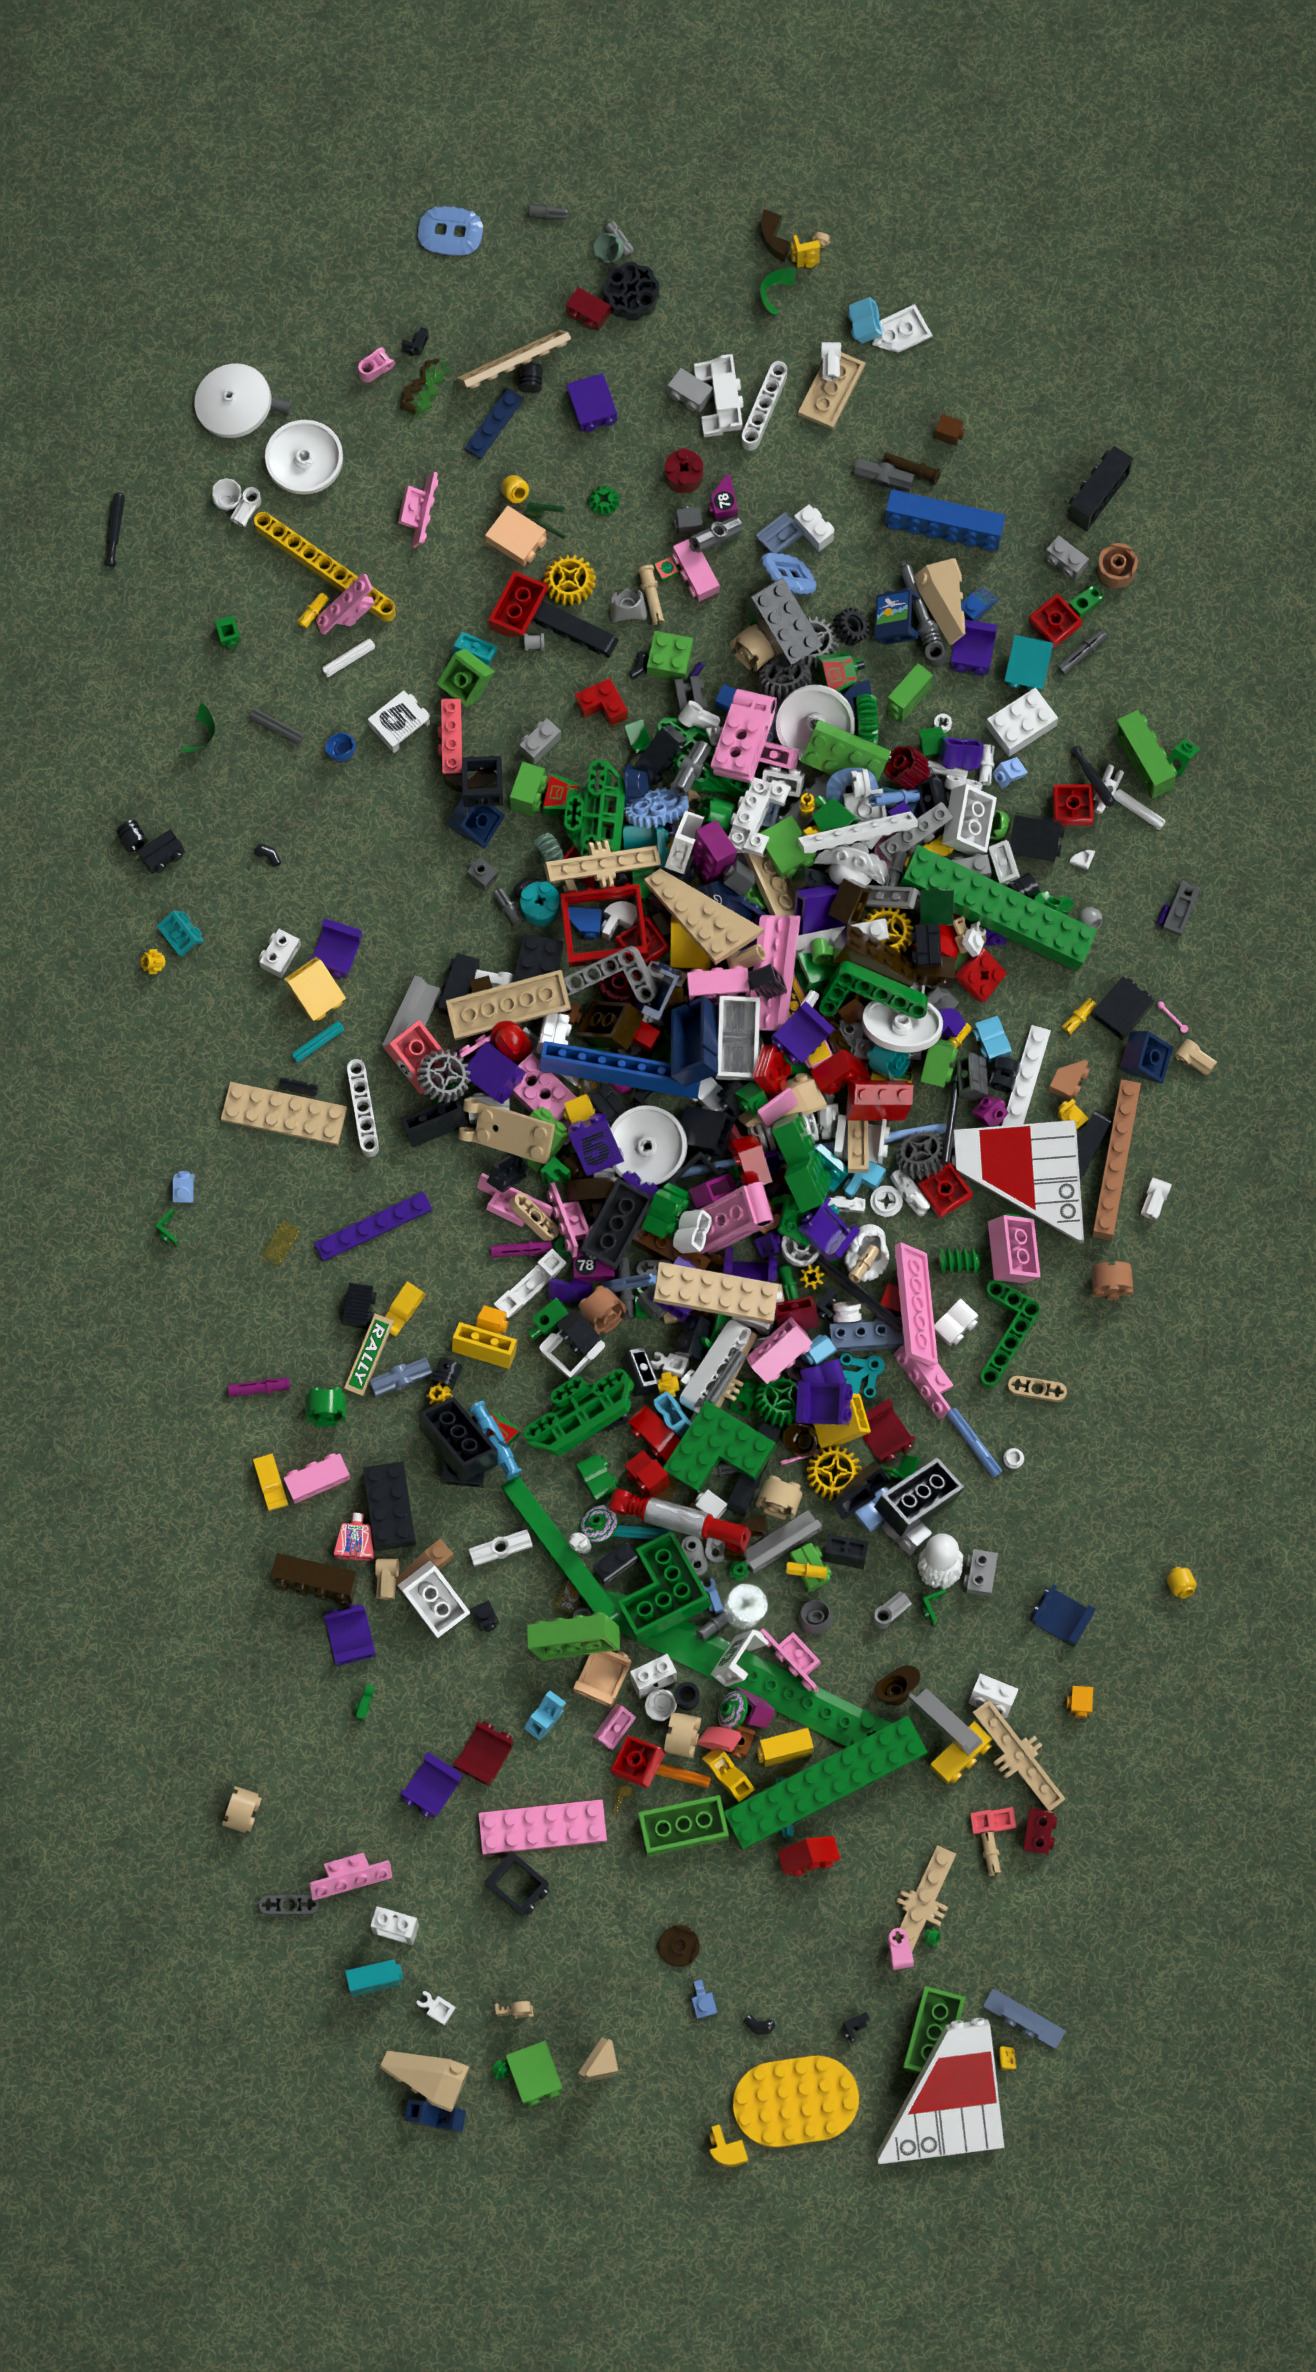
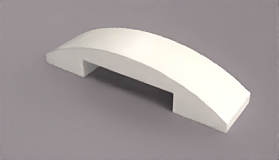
M551 1249L538 1261V1265L510 1291L508 1290L494 1305L499 1310L507 1312L506 1317L510 1318L535 1297L560 1272L566 1262Z

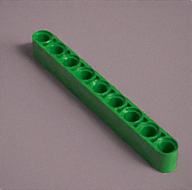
M517 1476L501 1485L500 1488L503 1493L506 1492L511 1504L571 1585L579 1591L581 1599L592 1613H605L615 1623L622 1619L618 1609L575 1551L570 1547L567 1540L521 1478Z

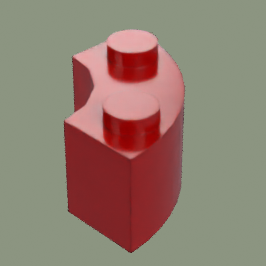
M644 1406L627 1421L632 1427L631 1433L637 1439L641 1438L651 1448L650 1452L656 1459L661 1458L666 1462L669 1460L680 1439L661 1418L647 1406Z

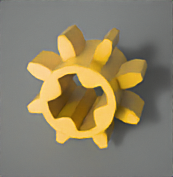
M149 949L141 957V967L144 971H148V974H157L165 966V957L162 953H158L157 949Z
M810 1264L808 1265V1271L801 1270L805 1275L800 1278V1281L805 1280V1288L812 1285L816 1289L817 1282L820 1284L824 1283L820 1278L825 1273L818 1271L820 1266L812 1269ZM815 1272V1277L817 1278V1281L813 1280L812 1282H810V1277L807 1274Z
M671 1372L662 1373V1379H658L660 1395L668 1392L673 1397H676L675 1391H680L678 1377L672 1376Z
M440 1383L437 1386L430 1387L431 1390L426 1395L431 1400L429 1404L432 1407L453 1397L449 1393L451 1389L447 1385L443 1388Z

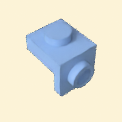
M1015 757L1000 763L993 771L992 776L999 786L1004 789L1010 782L1024 777L1028 772L1019 759Z
M179 1171L178 1174H174L173 1202L193 1203L195 1174H190L188 1171Z

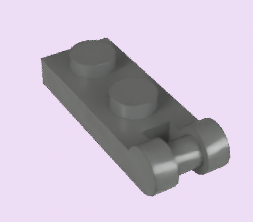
M1182 880L1163 930L1182 936L1201 890L1200 886H1192L1187 881ZM1184 892L1191 893V897L1184 895Z

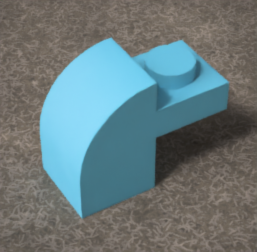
M868 1161V1173H849L848 1176L852 1180L848 1179L843 1187L845 1190L844 1196L851 1200L861 1183L875 1191L884 1178L886 1169Z
M549 1691L539 1708L530 1716L524 1729L541 1741L562 1715L566 1702Z

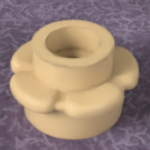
M815 232L814 237L811 238L812 241H819L820 248H825V245L828 246L830 244V236L823 232Z

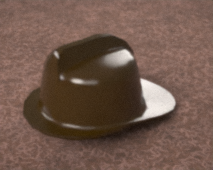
M910 1665L901 1666L877 1682L874 1691L876 1697L885 1701L887 1705L903 1704L909 1697V1693L920 1682L921 1674L919 1670Z

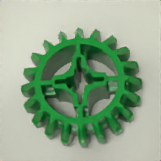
M874 694L858 695L856 698L857 736L877 745V699Z
M782 1375L780 1379L774 1382L770 1381L768 1384L761 1382L754 1398L755 1410L759 1411V1417L765 1416V1422L770 1420L772 1426L778 1423L780 1427L783 1424L789 1427L791 1423H797L798 1381L793 1382L791 1377L785 1379Z

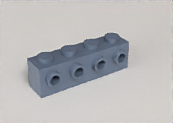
M880 1318L874 1319L873 1322H866V1320L862 1319L854 1323L834 1322L830 1324L829 1328L830 1341L836 1348V1352L900 1348L904 1344L903 1331L895 1332Z

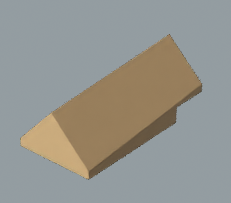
M603 2037L600 2039L578 2072L579 2080L582 2083L610 2078L618 2072L613 2042L610 2039L607 2041Z

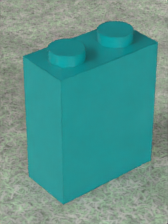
M1014 635L1005 676L1008 686L1019 688L1020 685L1028 686L1027 690L1031 691L1036 688L1038 692L1039 689H1043L1054 643Z
M395 1959L346 1970L352 1997L401 1986L400 1980L404 1979L401 1965H396Z

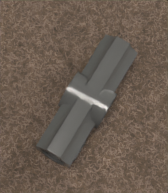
M858 459L854 471V476L873 481L877 486L879 484L884 485V488L891 486L910 492L914 480V474L897 470L891 464L884 462L876 464Z
M734 517L722 523L716 522L709 529L691 536L689 539L690 548L693 552L698 553L710 547L716 548L723 541L740 534L743 531L742 522L739 518Z
M696 741L688 757L684 758L679 768V773L671 786L674 794L680 797L686 796L694 780L697 781L704 767L703 764L711 752V747L708 743Z

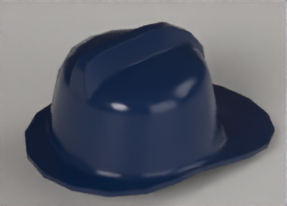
M628 764L624 773L625 808L627 803H630L629 800L644 797L649 790L647 773L635 770Z

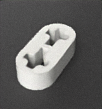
M947 775L944 784L950 790L965 784L981 790L983 785L978 781L953 775Z

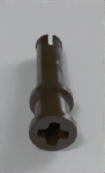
M885 452V459L882 460V462L891 464L897 469L914 474L919 480L930 481L932 485L937 484L941 475V469L939 468L936 470L926 466L925 463L917 464L889 452Z

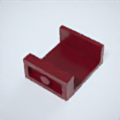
M890 1399L885 1400L866 1412L871 1433L862 1437L880 1464L883 1462L888 1464L897 1458L896 1454L901 1451L906 1453L914 1447L913 1444L916 1438L914 1435L910 1436L893 1410V1403Z
M477 1721L475 1724L476 1729L460 1757H457L454 1761L453 1767L490 1787L511 1751L514 1741L511 1740L512 1736L506 1732L501 1731V1733L493 1730L494 1726L485 1721L483 1723Z

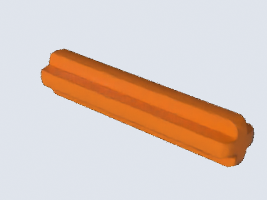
M660 1763L655 1773L656 1775L708 1788L711 1781L709 1776Z

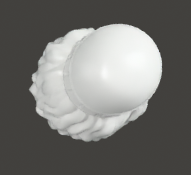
M866 1224L859 1227L860 1232L849 1245L844 1262L851 1273L856 1265V1260L862 1257L869 1245H874L879 1249L880 1253L872 1262L871 1269L866 1271L861 1278L863 1282L878 1278L880 1274H883V1270H886L889 1263V1251L886 1246L884 1231L876 1225Z
M944 1533L934 1535L928 1541L926 1548L921 1552L917 1564L922 1581L925 1582V1585L932 1586L933 1588L939 1587L942 1590L949 1588L960 1579L963 1554L959 1551L958 1544L952 1536Z

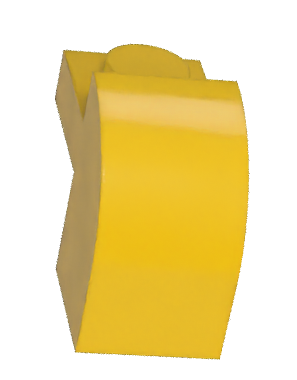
M720 2124L713 2126L709 2137L712 2146L716 2145L717 2148L710 2149L712 2158L718 2164L725 2167H734L748 2163L743 2141L725 2144Z

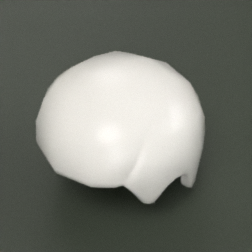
M221 479L213 486L212 498L216 507L222 510H231L238 506L241 500V487L235 480Z
M665 1689L652 1691L647 1696L645 1702L646 1714L651 1719L657 1721L668 1719L671 1717L672 1712L675 1713L677 1708L675 1696Z

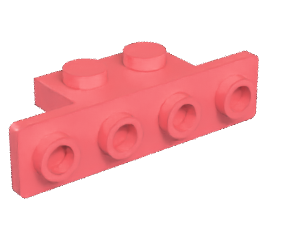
M442 699V726H438V738H442V744H438L439 756H442L443 774H462L461 699Z

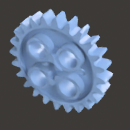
M665 787L662 790H659V788H656L655 791L648 790L644 797L629 800L630 803H627V807L624 809L629 824L639 825L640 828L647 826V828L651 826L657 828L658 825L665 826L667 822L672 824V820H679V816H683L685 810L688 811L689 803L687 795L680 797L674 794L673 790H667Z

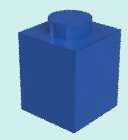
M723 684L715 700V708L728 713L731 703L733 704L736 689Z

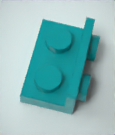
M462 632L453 646L451 658L454 653L467 649L489 666L497 652L498 646Z
M172 911L157 925V928L178 955L184 956L197 943L202 944L204 940L201 937L200 930L189 922L190 918L185 912Z
M820 1144L815 1150L817 1153L820 1152L824 1163L822 1165L824 1170H828L831 1175L832 1181L830 1182L829 1191L834 1192L848 1176V1167Z

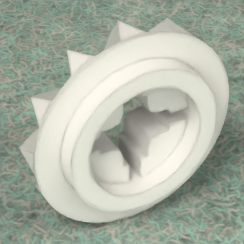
M881 1186L872 1193L870 1203L871 1208L877 1215L886 1218L894 1216L900 1211L903 1199L896 1188ZM886 1194H888L889 1201L894 1202L888 1204L887 1209H885L884 1203H881V1200L885 1199Z

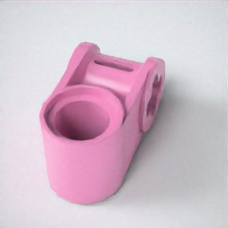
M383 347L375 350L371 355L359 362L360 380L363 382L373 381L381 374L392 369L395 361L386 355ZM369 369L371 372L366 373L363 370Z
M901 1928L893 1929L888 1936L892 1969L899 1970L914 1967L912 1951L906 1931ZM895 1934L903 1937L900 1944H897V1941L892 1939L895 1937Z

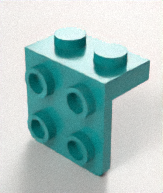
M639 825L624 826V850L657 845L661 862L659 868H665L669 856V849H666L665 842H669L668 830H665L662 825H658L657 828L654 826L640 828Z

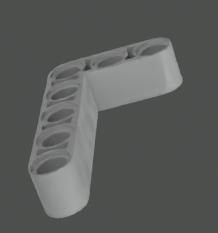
M633 946L626 947L564 977L568 996L622 970L636 998L640 1002H650L657 996L658 990L639 950ZM626 952H630L633 955L632 961L626 959ZM609 960H612L615 963V969L609 968ZM592 968L597 970V978L591 975L590 971ZM635 970H638V971L641 972V974H642V978H641V979H637V978L634 976V971H635ZM574 977H578L580 979V986L574 984ZM643 988L650 990V997H646L643 994Z

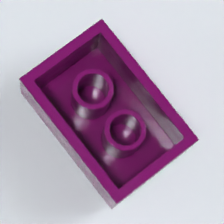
M714 820L696 830L695 842L690 854V858H694L695 865L700 870L702 879L709 884L715 881H723L724 869L729 864L732 865L735 862L737 855L736 848L718 821Z

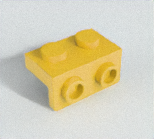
M794 235L793 242L790 243L792 263L796 262L797 268L804 266L812 268L820 262L819 241L799 244L797 235Z

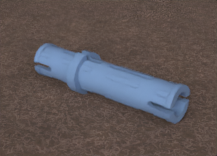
M901 789L897 790V792L871 794L868 802L871 804V807L892 804L900 805L903 802H918L920 793H917L918 790L916 789L910 791Z

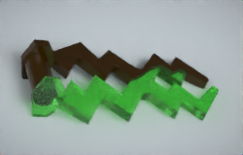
M440 359L425 361L427 366L420 367L424 377L412 380L413 386L404 387V398L400 405L402 410L405 409L415 414L418 418L421 411L433 407L429 397L438 396L433 384L444 382L445 379L442 375L450 373L445 359L442 360L444 369L436 370L433 366ZM434 371L435 376H430L428 372ZM426 384L428 391L420 392V385ZM419 392L422 400L417 401L418 407L407 402L414 401L411 393Z

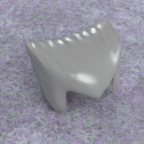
M627 588L618 596L617 592L613 593L610 609V619L613 623L627 619L646 620L647 610L643 594L640 590H637V594Z

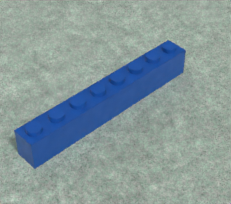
M544 1041L539 1071L698 1099L701 1081L684 1087L671 1076L670 1063Z

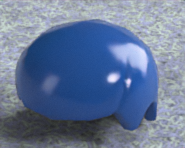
M343 732L336 733L331 738H328L327 745L324 748L331 759L337 762H345L353 756L356 744L350 735Z

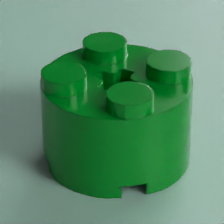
M703 796L699 803H702L700 810L696 808L694 814L704 817L701 827L717 820L724 832L729 834L732 830L730 822L735 808L734 804L715 797Z
M318 1387L310 1388L309 1393L305 1396L306 1422L310 1424V1421H312L314 1426L317 1427L338 1426L339 1421H342V1424L345 1423L346 1395L342 1393V1388L332 1387L330 1390H321Z

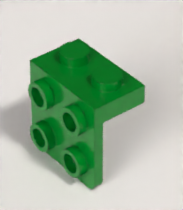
M790 1194L773 1197L771 1205L782 1210L778 1232L803 1246L810 1245V1241L797 1228L802 1222L801 1217L810 1210L801 1213L794 1197Z

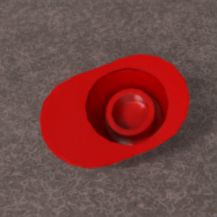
M501 1021L493 1027L491 1040L496 1048L509 1059L520 1061L531 1053L532 1043L529 1037L515 1022Z

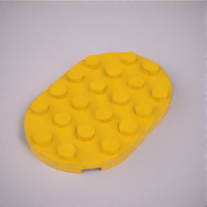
M808 2056L758 2065L742 2077L736 2087L733 2098L734 2116L742 2132L754 2142L767 2147H785L832 2139L849 2127L856 2116L859 2105L858 2087L850 2071L838 2061L824 2056Z

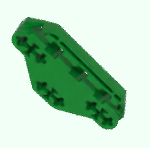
M678 718L662 719L658 723L655 736L662 727L672 725L688 740L684 745V751L673 760L672 769L674 775L677 777L682 761L685 757H688L696 741H704L711 747V752L703 764L704 767L697 781L694 780L691 789L697 792L728 794L739 802L740 797H744L746 791L749 790L751 783L714 775L711 762L717 745H711L707 732L694 725L687 727Z
M593 761L589 767L588 784L577 795L569 797L566 802L565 832L581 857L589 856L587 847L589 842H593L595 848L596 841H600L602 845L603 840H608L612 852L621 851L625 784L624 779L608 761ZM600 769L599 790L594 792L596 790V773ZM608 771L618 779L614 787L611 786L612 775L608 774ZM606 797L617 798L616 801H613L612 813L608 812L609 800H606ZM574 805H578L576 808V825L575 828H571L573 823V808ZM603 823L614 824V827L610 828L609 839H606L607 826H603Z
M623 1369L612 1371L594 1384H587L579 1376L571 1378L552 1391L550 1399L555 1404L552 1412L543 1415L529 1424L524 1430V1437L532 1449H543L554 1456L563 1455L629 1412L632 1402L628 1397L631 1396L630 1392L634 1388L633 1380Z

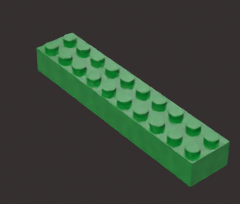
M917 845L913 851L898 887H912L920 892L921 889H936L937 887L944 890H954L955 914L964 916L965 919L974 923L980 922V926L1075 971H1078L1084 964L1097 933V929L920 845Z
M906 1716L724 1811V1814L744 1851L927 1756L928 1752L909 1716Z

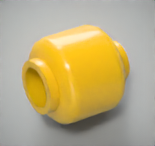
M511 475L503 480L501 492L510 502L520 503L527 498L529 487L521 477Z
M1181 1567L1173 1568L1166 1580L1172 1594L1182 1599L1191 1596L1195 1592L1197 1585L1191 1571Z

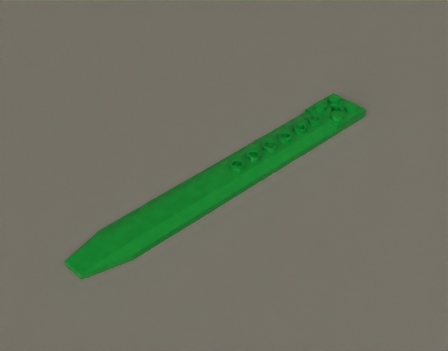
M604 1590L622 1616V1619L616 1622L619 1626V1631L637 1642L617 1602L628 1595ZM684 1620L640 1643L662 1655L668 1654L670 1659L722 1684L711 1673L727 1650L730 1642L714 1634L705 1641H702L696 1635V1630L700 1627ZM744 1650L736 1664L748 1673L744 1681L727 1686L732 1690L740 1687L766 1700L775 1709V1712L845 1747H849L868 1737V1733L878 1732L892 1724L819 1687V1692L817 1693L812 1689L808 1691L801 1683L803 1681L802 1678L795 1677L792 1673Z

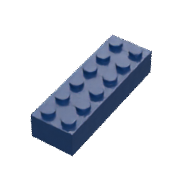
M891 489L886 508L885 525L892 530H899L900 528L907 530L910 534L922 533L932 539L940 537L950 543L958 541L968 547H975L976 545L983 547L986 551L999 550L1006 515Z

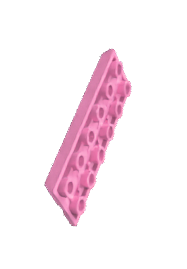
M762 915L760 917L759 927L764 929V933L757 937V944L762 946L767 957L765 961L754 965L753 970L768 964L773 965L783 976L787 993L780 994L779 996L776 995L775 998L773 997L767 1001L762 996L758 997L755 990H751L750 997L760 998L759 1031H778L788 1020L800 916Z

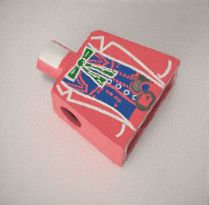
M352 1513L351 1524L342 1523L334 1551L335 1559L374 1562L371 1525H363L364 1514Z

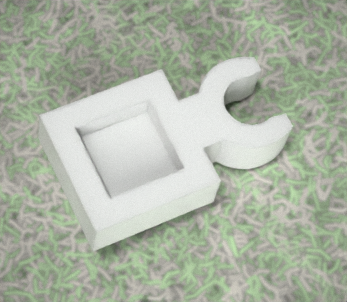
M980 922L971 924L962 941L963 946L972 957L980 954L984 944L982 936L986 934V929H979Z
M829 1103L827 1108L820 1110V1125L824 1126L822 1131L823 1139L836 1138L837 1129L835 1124L838 1123V1103Z
M655 1352L654 1358L659 1361L651 1360L653 1369L663 1368V1373L671 1372L672 1376H677L678 1378H683L689 1364V1358L671 1353L667 1358L662 1353Z
M423 1991L422 1994L428 2000L426 2003L417 2001V2005L421 2008H429L427 2015L445 2026L456 2007L439 1996L434 2001L428 1992Z

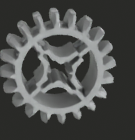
M808 616L807 619L813 629L820 631L816 634L821 643L823 644L827 639L829 642L826 649L822 652L818 648L812 652L813 654H809L800 660L806 662L809 668L811 663H814V667L817 668L816 656L836 653L835 649L839 648L837 643L839 639L836 638L837 635L833 632L834 629H831V623L825 625V619L819 622L817 616L814 620H811Z
M439 1049L437 1053L431 1051L430 1056L426 1055L423 1058L424 1061L419 1063L421 1068L417 1070V1073L420 1074L417 1077V1081H422L419 1088L425 1087L424 1095L430 1093V1100L437 1097V1102L439 1103L443 1099L445 1103L450 1102V1099L456 1101L458 1096H463V1091L468 1089L466 1084L471 1079L466 1076L470 1075L471 1071L465 1070L468 1064L461 1063L464 1059L463 1057L456 1058L457 1052L450 1055V1049H447L445 1052ZM435 1062H442L440 1069L435 1068L432 1070L430 1067ZM442 1072L447 1077L445 1080L442 1078L443 1076L440 1075ZM448 1083H457L454 1089L445 1090Z

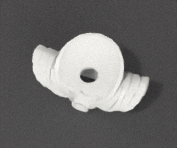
M861 842L854 843L851 847L847 844H842L832 849L826 848L815 859V864H831L829 876L838 885L843 881V878L854 879L865 886L873 879L884 886L889 875L886 862L880 860L878 855L874 853L869 854L867 846Z

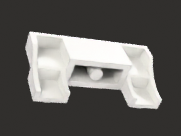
M733 354L721 355L713 360L694 364L695 377L705 383H712L716 414L702 417L704 437L723 435V432L742 430L740 408H743L742 396H738V390H741L740 379H736Z
M754 777L745 796L740 797L738 802L739 810L737 814H733L730 822L732 830L728 838L736 848L737 853L763 856L767 842H769V837L758 832L769 809V803L784 806L786 798L791 791V786L774 780L770 783Z

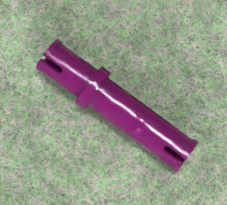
M532 1240L529 1243L491 1245L492 1258L530 1255L532 1257L534 1254L548 1253L552 1249V1242H533Z
M289 1377L279 1379L266 1378V1380L228 1384L229 1397L267 1392L272 1394L275 1391L290 1390Z

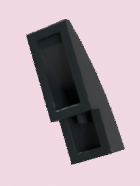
M873 1461L858 1473L837 1496L833 1506L842 1520L876 1498L874 1493L890 1482L880 1465Z

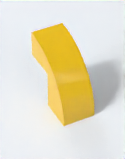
M717 1748L716 1751L712 1750L702 1758L711 1772L738 1802L755 1790L746 1775L734 1766L723 1749Z

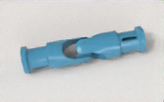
M480 1401L469 1407L468 1411L475 1417L479 1428L498 1449L497 1464L501 1465L505 1472V1479L510 1480L520 1475L522 1470L517 1467L513 1459L514 1455L508 1444L504 1441V1437L493 1416H490L487 1412L485 1402ZM493 1430L495 1435L490 1436V1431Z

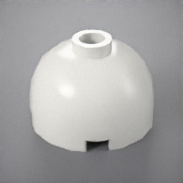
M786 1236L782 1238V1255L793 1266H808L815 1262L820 1255V1252L811 1242L810 1245L803 1246Z

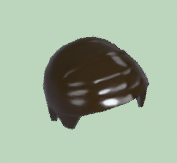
M805 1423L789 1425L782 1437L784 1445L788 1450L800 1457L811 1455L818 1445V1436L815 1430Z

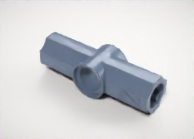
M425 1357L407 1365H397L391 1368L389 1372L372 1378L369 1381L377 1397L395 1389L401 1390L406 1385L409 1387L413 1382L432 1375V1371Z

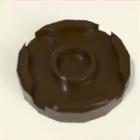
M675 1925L663 1932L659 1939L658 1948L660 1956L666 1963L674 1967H684L695 1961L699 1954L700 1942L692 1929L683 1925Z

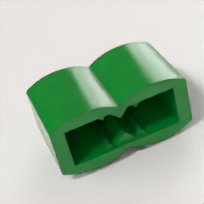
M598 1453L576 1465L595 1502L613 1494L614 1489H617V1485H619L615 1475L609 1474L607 1470L609 1465L605 1457H600Z

